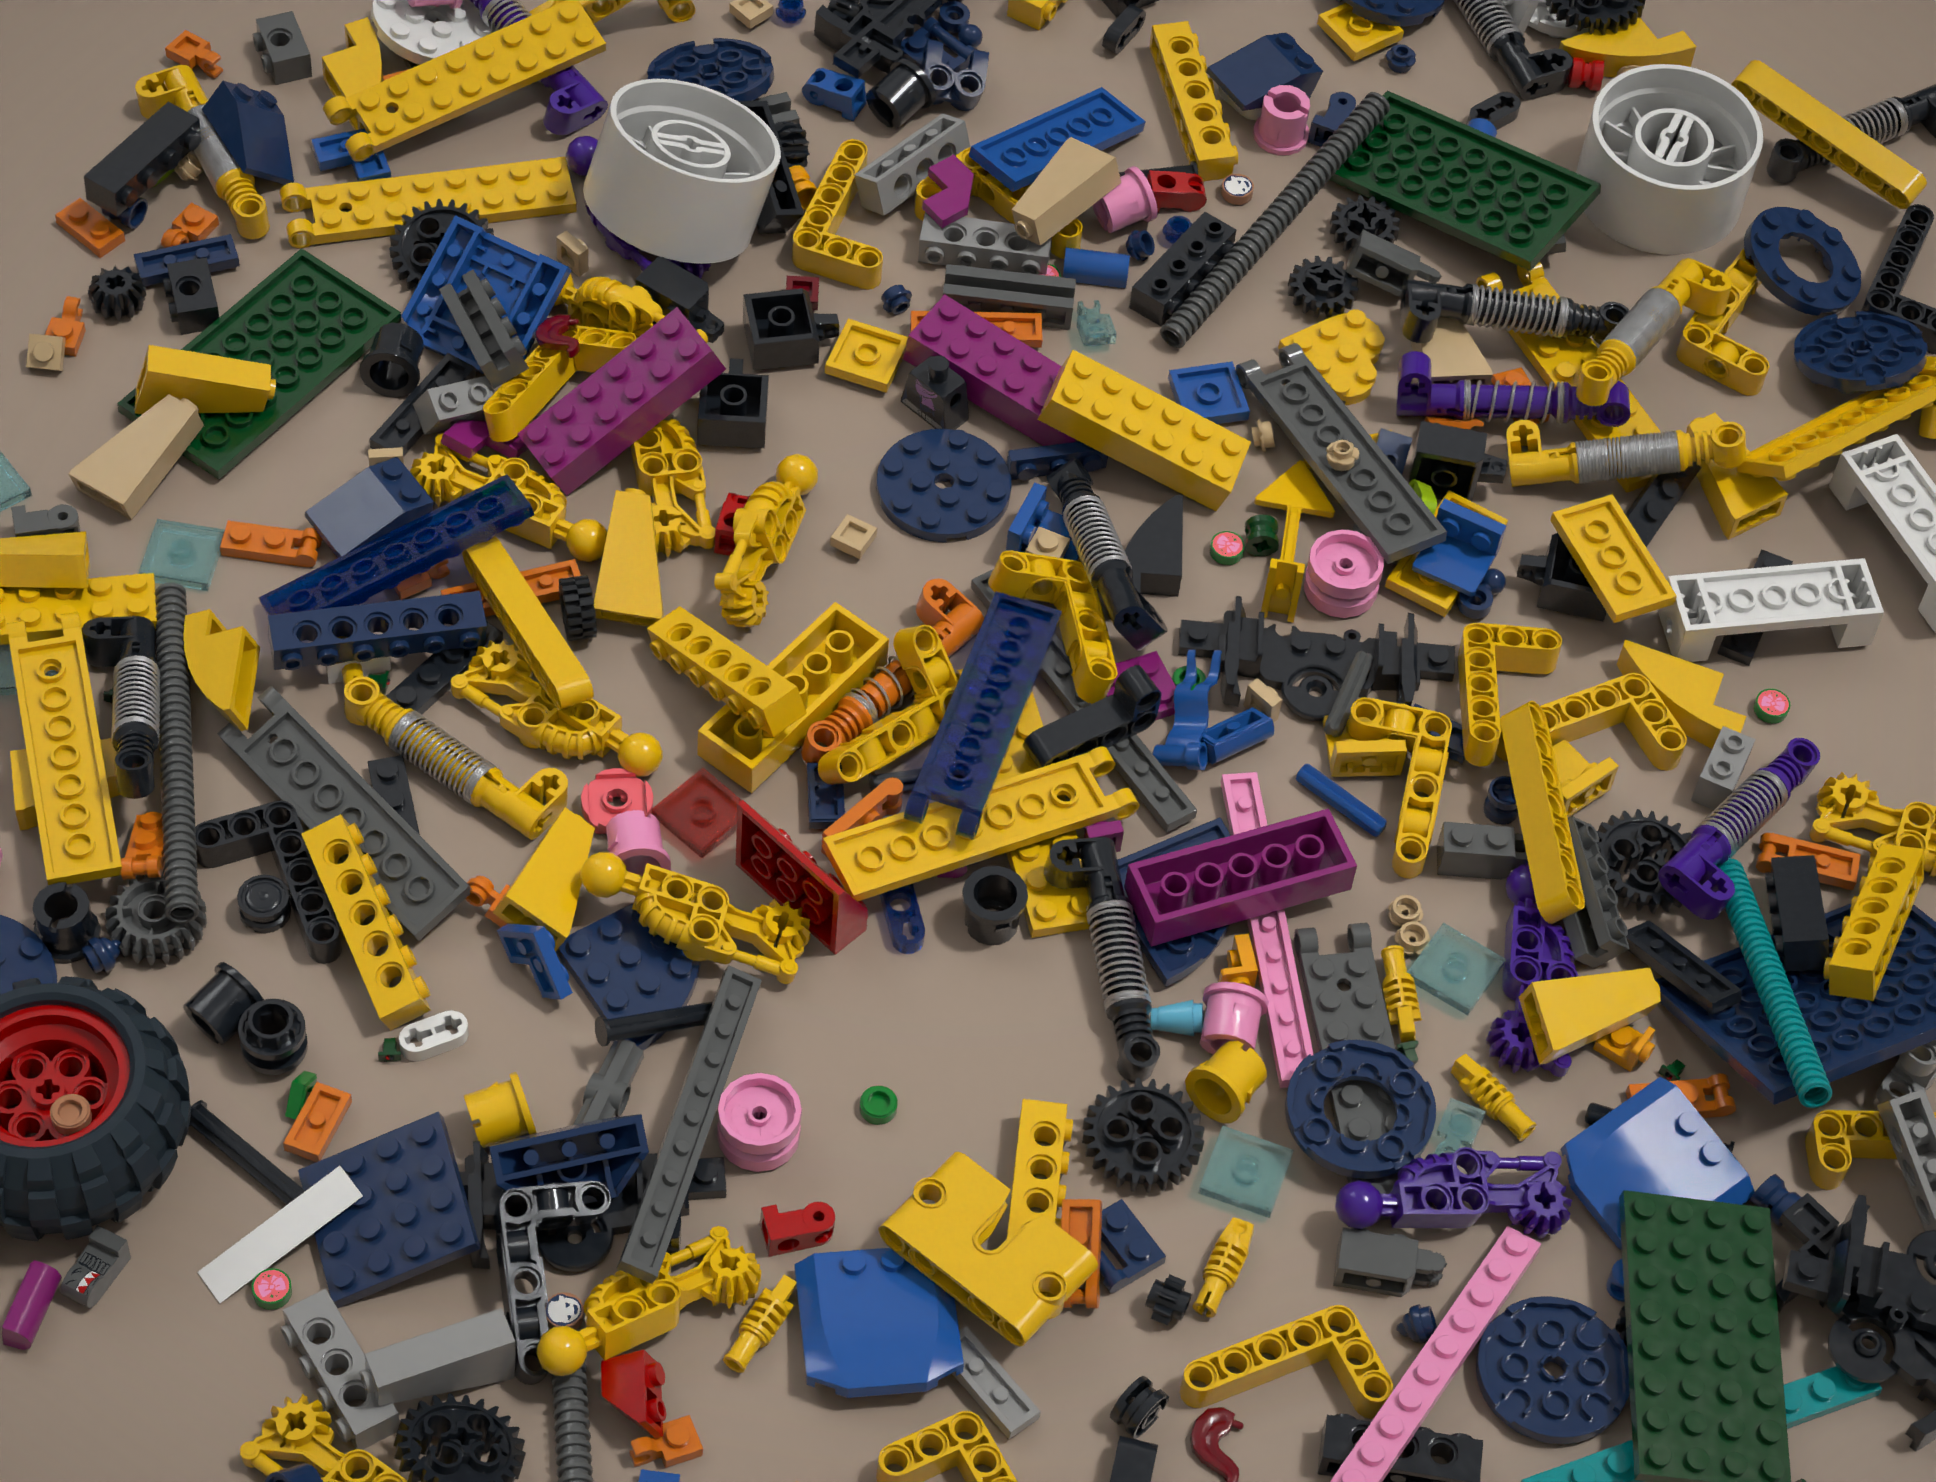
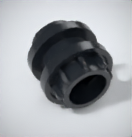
M282 999L261 1000L251 1005L240 1018L238 1032L242 1055L245 1062L255 1071L267 1075L284 1074L296 1068L305 1058L308 1050L305 1019L298 1007L291 1002Z

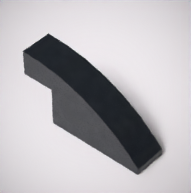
M1175 495L1155 510L1138 528L1125 549V553L1132 566L1133 584L1140 594L1177 597L1179 595L1182 579L1183 495Z

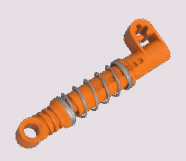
M937 578L928 581L924 585L916 604L917 616L925 625H930L936 630L949 658L985 627L984 616L968 598L948 581ZM890 656L888 658L889 664L886 667L878 666L876 668V675L873 678L865 677L863 679V686L860 689L852 688L849 693H846L840 699L836 710L824 720L817 721L809 727L801 748V755L806 763H819L820 758L824 754L838 747L840 743L850 742L862 734V730L889 715L891 709L899 708L903 704L904 698H910L915 694L907 673L903 670L897 656ZM816 742H821L825 744L827 747H822L818 745Z

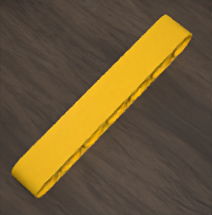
M1751 60L1731 83L1733 87L1748 99L1754 109L1899 209H1907L1927 186L1926 178L1919 170L1759 60Z
M493 536L462 547V557L466 569L554 706L560 711L593 699L594 692L589 676L499 539Z
M1532 700L1501 716L1500 725L1536 904L1544 920L1549 924H1553L1584 909L1585 899L1548 722L1543 709Z

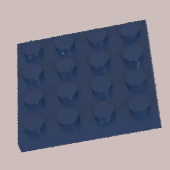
M439 1111L298 1170L302 1188L306 1191L338 1166H341L363 1195V1197L314 1233L330 1297L337 1308L481 1249L446 1123Z

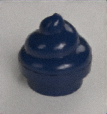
M93 937L87 941L88 945L81 948L84 958L95 974L101 971L107 973L115 967V959L120 954L119 946L121 942Z
M1420 1304L1411 1306L1408 1313L1403 1316L1402 1323L1397 1325L1396 1330L1402 1336L1410 1337L1414 1342L1427 1343L1437 1328L1431 1307H1421Z

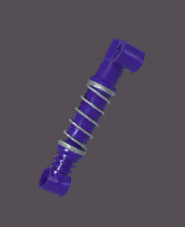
M1408 352L1399 359L1396 416L1455 417L1457 420L1464 421L1478 417L1484 418L1486 422H1489L1491 418H1502L1505 423L1509 418H1520V420L1524 418V420L1538 419L1542 424L1547 414H1551L1557 424H1567L1570 420H1575L1577 415L1579 420H1584V416H1587V420H1592V417L1595 416V419L1605 426L1619 427L1630 418V399L1628 387L1620 381L1610 390L1606 403L1600 406H1589L1578 400L1575 393L1577 387L1571 386L1568 382L1560 383L1558 381L1554 388V383L1551 381L1548 390L1547 386H1536L1535 381L1531 383V386L1518 385L1517 381L1513 385H1500L1499 380L1496 381L1495 385H1483L1481 380L1477 384H1471V381L1466 379L1459 380L1456 384L1432 383L1431 359L1423 352ZM1412 378H1418V383H1411Z

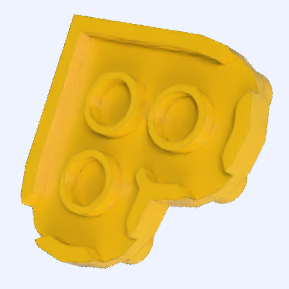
M1353 309L1348 313L1332 316L1281 339L1278 349L1293 343L1299 344L1305 356L1342 401H1346L1345 405H1352L1362 402L1371 394L1377 376V371L1373 364L1379 359L1385 337L1378 325L1369 318H1366L1364 312Z

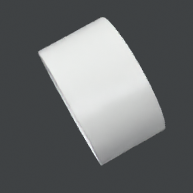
M1674 64L1647 65L1618 75L1607 83L1597 96L1576 170L1577 174L1601 184V193L1587 207L1584 213L1597 228L1612 239L1644 252L1662 255L1688 254L1704 250L1720 242L1733 230L1738 222L1762 149L1763 130L1754 107L1741 92L1728 82L1713 74L1688 66Z
M646 79L632 82L620 88L612 98L584 182V198L590 211L603 226L617 237L643 251L659 257L687 263L723 262L741 254L751 241L781 158L780 145L773 131L758 115L743 104L720 92L694 83L672 79Z

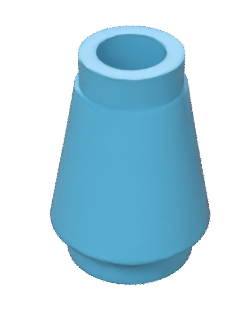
M1194 1000L1152 1008V1030L1195 1036V1033L1202 1032L1204 1022L1203 1003H1194Z

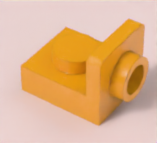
M1249 933L1234 935L1232 950L1227 951L1229 968L1220 970L1218 982H1236L1255 988L1258 968Z
M1626 1025L1597 1039L1593 1049L1631 1072L1639 1061L1645 1064L1656 1046L1651 1043L1656 1030L1649 1026L1644 1034Z

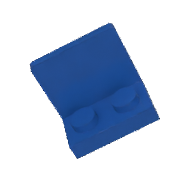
M1034 482L1008 530L1006 551L1025 553L1038 527H1042L1070 538L1069 548L1063 559L1078 561L1080 557L1064 523L1063 516L1048 510L1049 502L1045 501L1047 487Z
M1444 498L1436 518L1447 531L1446 541L1421 550L1412 565V571L1472 597L1475 595L1500 550L1506 525Z

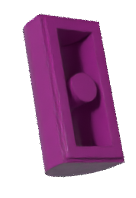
M36 1260L30 1263L2 1325L3 1345L21 1350L31 1348L62 1279L61 1274L56 1269Z

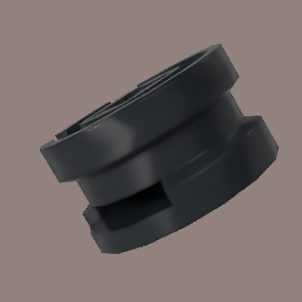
M257 875L246 880L239 888L237 895L241 921L246 928L249 926L255 932L265 934L279 930L288 922L291 914L288 887L281 879L272 875Z
M1144 1375L1136 1379L1124 1391L1110 1413V1418L1118 1425L1123 1423L1127 1427L1126 1432L1134 1439L1143 1435L1159 1418L1157 1414L1160 1408L1162 1410L1165 1409L1169 1401V1396L1161 1389L1156 1391L1152 1387L1153 1383Z

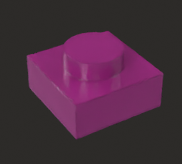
M1120 820L1111 822L1100 821L1085 827L1084 838H1110L1114 841L1116 852H1120L1124 830Z

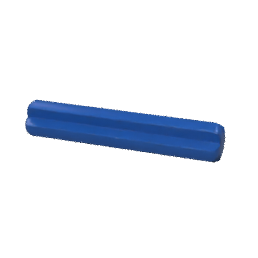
M1304 764L1299 769L1296 780L1372 836L1378 837L1385 830L1387 825L1385 818L1313 766Z

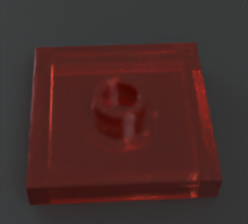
M702 768L652 808V815L699 857L704 858L736 831L737 804L742 800L706 769Z

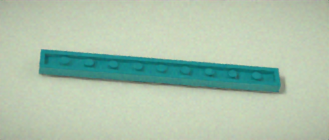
M1837 1366L1785 1384L1784 1396L1787 1429L1879 1396L1882 1387L1879 1383H1865L1852 1379ZM1632 1440L1521 1480V1482H1643L1635 1480Z

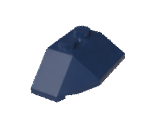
M642 1114L595 1120L525 1135L489 1146L496 1184L506 1191L513 1188L539 1186L549 1183L599 1181L609 1189L611 1198L619 1196L649 1153ZM586 1195L582 1197L583 1204L597 1201L592 1196Z

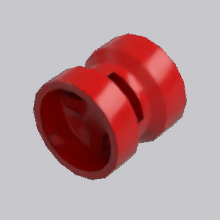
M1572 57L1573 62L1568 77V87L1579 88L1581 85H1584L1589 90L1600 91L1604 74V61L1593 60L1592 62L1585 63L1583 58Z

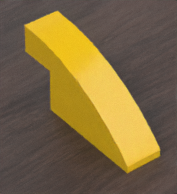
M368 17L344 24L347 49L322 56L324 81L334 97L344 96L346 98L383 81L380 46ZM357 115L348 120L354 130L364 128Z
M1637 17L1636 24L1629 23L1627 30L1618 26L1617 33L1606 29L1605 35H1602L1599 29H1595L1593 34L1586 32L1562 40L1559 45V49L1568 52L1571 57L1583 58L1585 63L1592 62L1593 60L1604 61L1603 77L1613 78L1617 77L1619 69L1629 65L1641 67L1655 64H1674L1691 67L1697 47L1684 30L1657 39L1640 17Z
M210 609L185 615L183 632L184 652L188 668L195 683L226 720L240 731L248 730L260 646L243 626L227 630Z
M1628 640L1624 641L1617 662L1622 675L1638 673L1645 676L1686 736L1713 749L1723 726L1741 733L1747 716L1713 705L1724 676L1723 673Z

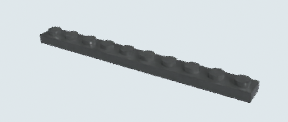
M993 569L972 579L971 589L1067 709L1074 713L1091 705V703L1082 700L1075 690L1071 676L1073 671L1069 656L1066 655L1064 644L1028 599L1005 597L995 593L988 584V579ZM1137 734L1107 748L1116 763L1115 769L1166 832L1196 818V807Z
M730 965L727 966L722 975L617 1269L651 1284L658 1277L762 981Z

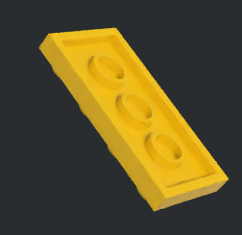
M1450 490L1444 496L1449 501L1500 522L1507 527L1508 519ZM1442 501L1440 502V504H1439V505L1437 506V508H1436V511H1435V514H1434L1435 517H1437L1438 509H1439V507H1440ZM1419 552L1401 558L1388 576L1385 587L1446 617L1458 599L1460 592L1412 571V565Z
M1613 494L1552 513L1551 523L1613 623L1674 605L1677 595Z

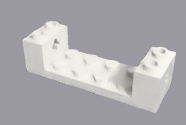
M1898 434L1841 453L1829 488L1846 511L1869 503L1928 584L1918 610L1936 634V485Z
M1865 558L1668 576L1667 581L1677 595L1674 605L1658 609L1672 656L1689 662L1708 660L1716 636L1830 625L1838 648L1871 645L1884 614Z

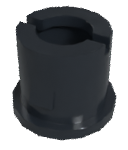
M904 58L897 59L890 67V73L866 94V101L874 116L887 127L892 128L894 126L895 129L904 124L921 108H929L936 100V92L928 76L919 66Z
M389 323L381 326L379 332L377 331L374 336L370 352L364 356L360 364V377L365 385L372 391L386 397L398 398L412 393L420 381L418 366L424 349V342L420 334L412 327L401 323Z
M985 866L974 871L966 879L962 890V897L966 908L965 926L968 927L969 935L982 944L1001 945L1009 941L1016 934L1020 915L1025 910L1028 901L1027 886L1017 873L1001 866ZM986 909H995L999 911H990Z
M66 882L48 885L38 893L33 902L35 918L33 932L46 945L54 962L73 963L83 960L84 956L81 948L88 945L87 941L93 937L100 939L101 927L97 916L91 911L87 893L75 884L72 887H67ZM59 919L57 927H51L52 923Z
M220 962L215 966L214 971L216 974L183 1005V1008L198 1029L213 1042L224 1045L238 1032L239 1021L243 1013L251 1005L264 999L258 990L239 971L225 962Z

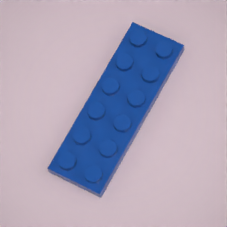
M1101 87L972 145L969 157L1014 192L1033 183L1064 142L1070 137L1102 151L1143 132L1146 121Z

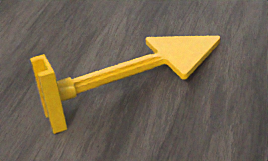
M1302 460L1295 463L1259 493L1254 501L1255 505L1287 511L1280 559L1271 558L1261 612H1264V618H1267L1268 611L1287 614V622L1294 623L1305 569V564L1294 562L1300 514L1306 513L1333 518L1335 514L1333 506Z

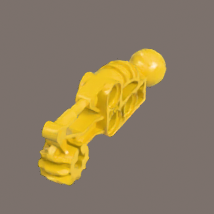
M570 274L554 306L566 303L568 305V315H570L571 319H578L579 326L631 332L636 335V338H639L653 326L652 323L654 321L657 323L665 317L660 305L652 300L651 295L643 287L637 285L631 288L608 277L588 278L579 289H576ZM697 329L696 331L699 333V335L704 339L706 343H708V337L706 333L700 329Z
M663 419L630 445L638 488L644 491L645 495L653 496L654 499L652 509L657 554L664 552L668 558L672 550L681 553L689 544L701 546L704 549L714 547L715 528L711 524L709 510L706 508V480L702 466V457L696 449L695 441L690 437L689 431L684 426H681L676 419ZM676 494H683L695 501L697 523L677 504Z
M443 433L438 434L435 438L434 453L424 452L422 459H414L410 473L438 507L443 501L453 504L454 499L462 496L480 505L483 508V518L485 521L498 528L549 549L552 548L558 539L566 542L571 555L580 561L592 562L603 556L607 537L605 526L593 519H582L575 524L566 521L567 500L565 495L560 492V488L555 483H549L547 477L539 476L536 471L529 469V465L525 460L521 458H505L500 455H491L487 458L478 453L474 454L471 458H467L441 444ZM457 458L487 468L489 477H484L465 469Z
M801 454L786 456L776 468V481L766 482L758 486L753 494L750 495L744 508L737 509L734 514L733 530L736 547L733 554L729 556L723 572L717 573L714 579L715 588L721 592V601L719 602V605L722 606L721 615L726 619L728 625L752 627V625H760L762 618L766 616V605L769 604L767 601L769 591L766 590L761 580L767 567L771 564L784 563L806 512L801 496L808 494L818 481V469L808 456Z
M505 638L501 644H495L492 640H489L488 648L478 646L476 656H473L471 662H469V670L463 674L455 675L451 679V693L455 698H466L480 708H485L500 718V725L516 735L520 742L528 748H540L542 750L546 748L547 752L552 755L560 753L565 759H570L571 756H578V760H584V756L588 754H597L603 758L612 749L618 753L617 757L621 767L635 773L636 777L649 776L658 769L662 761L663 751L659 741L654 736L644 732L632 733L630 735L622 731V716L594 699L559 711L542 685L531 679L532 670L516 645H508ZM484 693L507 695L518 703L500 706L489 699V696Z
M1841 772L1837 778L1829 777L1825 781L1824 786L1819 789L1817 794V802L1819 803H1817L1816 810L1820 818L1814 820L1809 832V836L1813 841L1823 842L1826 839L1849 847L1850 845L1869 851L1870 857H1876L1881 843L1924 849V871L1929 872V876H1936V806L1924 802H1912L1905 809H1892L1880 805L1877 791L1869 789L1870 780L1858 781L1857 773L1848 778ZM1845 804H1848L1849 806L1847 808L1844 818H1841ZM1865 828L1884 834V836L1872 842L1853 836V833L1843 830Z
M598 852L591 855L581 868L582 884L589 893L603 898L614 896L620 891L634 895L635 900L632 909L640 914V924L643 927L648 926L651 935L655 936L658 934L664 938V943L669 945L671 941L677 944L676 948L681 949L687 958L693 961L710 960L724 965L735 960L753 966L754 969L776 975L777 980L783 984L793 982L798 971L795 959L803 954L804 947L810 940V931L808 930L810 919L802 917V908L791 909L789 900L783 906H780L773 899L768 906L761 904L760 907H756L752 913H749L731 905L727 892L717 885L648 863L641 876L627 871L622 859L611 852ZM778 933H780L781 935L775 948L774 943ZM731 937L752 943L766 957L761 955L755 956L736 950L737 946Z
M715 1226L711 1228L709 1236L695 1241L671 1255L666 1252L658 1277L653 1284L624 1271H617L614 1275L606 1277L602 1284L594 1287L586 1298L583 1306L586 1328L576 1331L568 1326L553 1327L541 1336L537 1345V1356L541 1367L550 1374L565 1376L571 1375L580 1369L587 1357V1352L593 1349L604 1360L614 1357L674 1329L679 1323L680 1310L687 1304L702 1297L711 1300L713 1307L719 1303H725L728 1309H730L735 1302L745 1306L748 1298H755L759 1282L761 1281L760 1264H757L755 1253H745L743 1245L737 1249L731 1248L728 1230L722 1226ZM706 1254L697 1267L677 1276H670L672 1266Z
M304 1394L301 1395L297 1403H293L292 1399L286 1396L284 1408L272 1405L271 1414L273 1418L265 1419V1422L262 1424V1435L256 1437L253 1441L245 1442L240 1447V1455L244 1465L250 1468L255 1467L266 1476L284 1469L272 1460L280 1459L305 1462L312 1465L324 1476L321 1478L323 1482H407L405 1478L365 1450L355 1449L344 1454L331 1446L334 1431L329 1427L332 1422L330 1413L323 1411L322 1403L318 1399L309 1404L308 1398ZM357 1470L368 1471L367 1475L363 1478L353 1479L350 1477Z

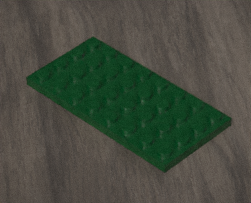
M1388 90L1382 96L1388 101L1390 111L1330 178L1332 182L1368 198L1373 196L1375 201L1379 203L1385 201L1387 202L1386 206L1529 271L1537 265L1601 193V184Z
M301 248L181 349L271 365V379H276L273 400H267L263 412L198 413L204 426L182 455L218 480L221 479L368 351L372 346L376 332H379L381 326L389 323H400L401 312ZM136 388L117 403L118 412L132 422L141 416V414H135Z
M1623 1190L1619 1196L1635 1480L1650 1482H1791L1770 1208Z

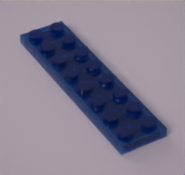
M506 474L258 597L267 615L359 605L366 602L369 597L385 589H392L398 586L401 581L409 577L424 573L432 566L448 558L456 557L464 550L480 542H486L493 538L494 535L510 527L522 524L526 519L535 514L529 501Z

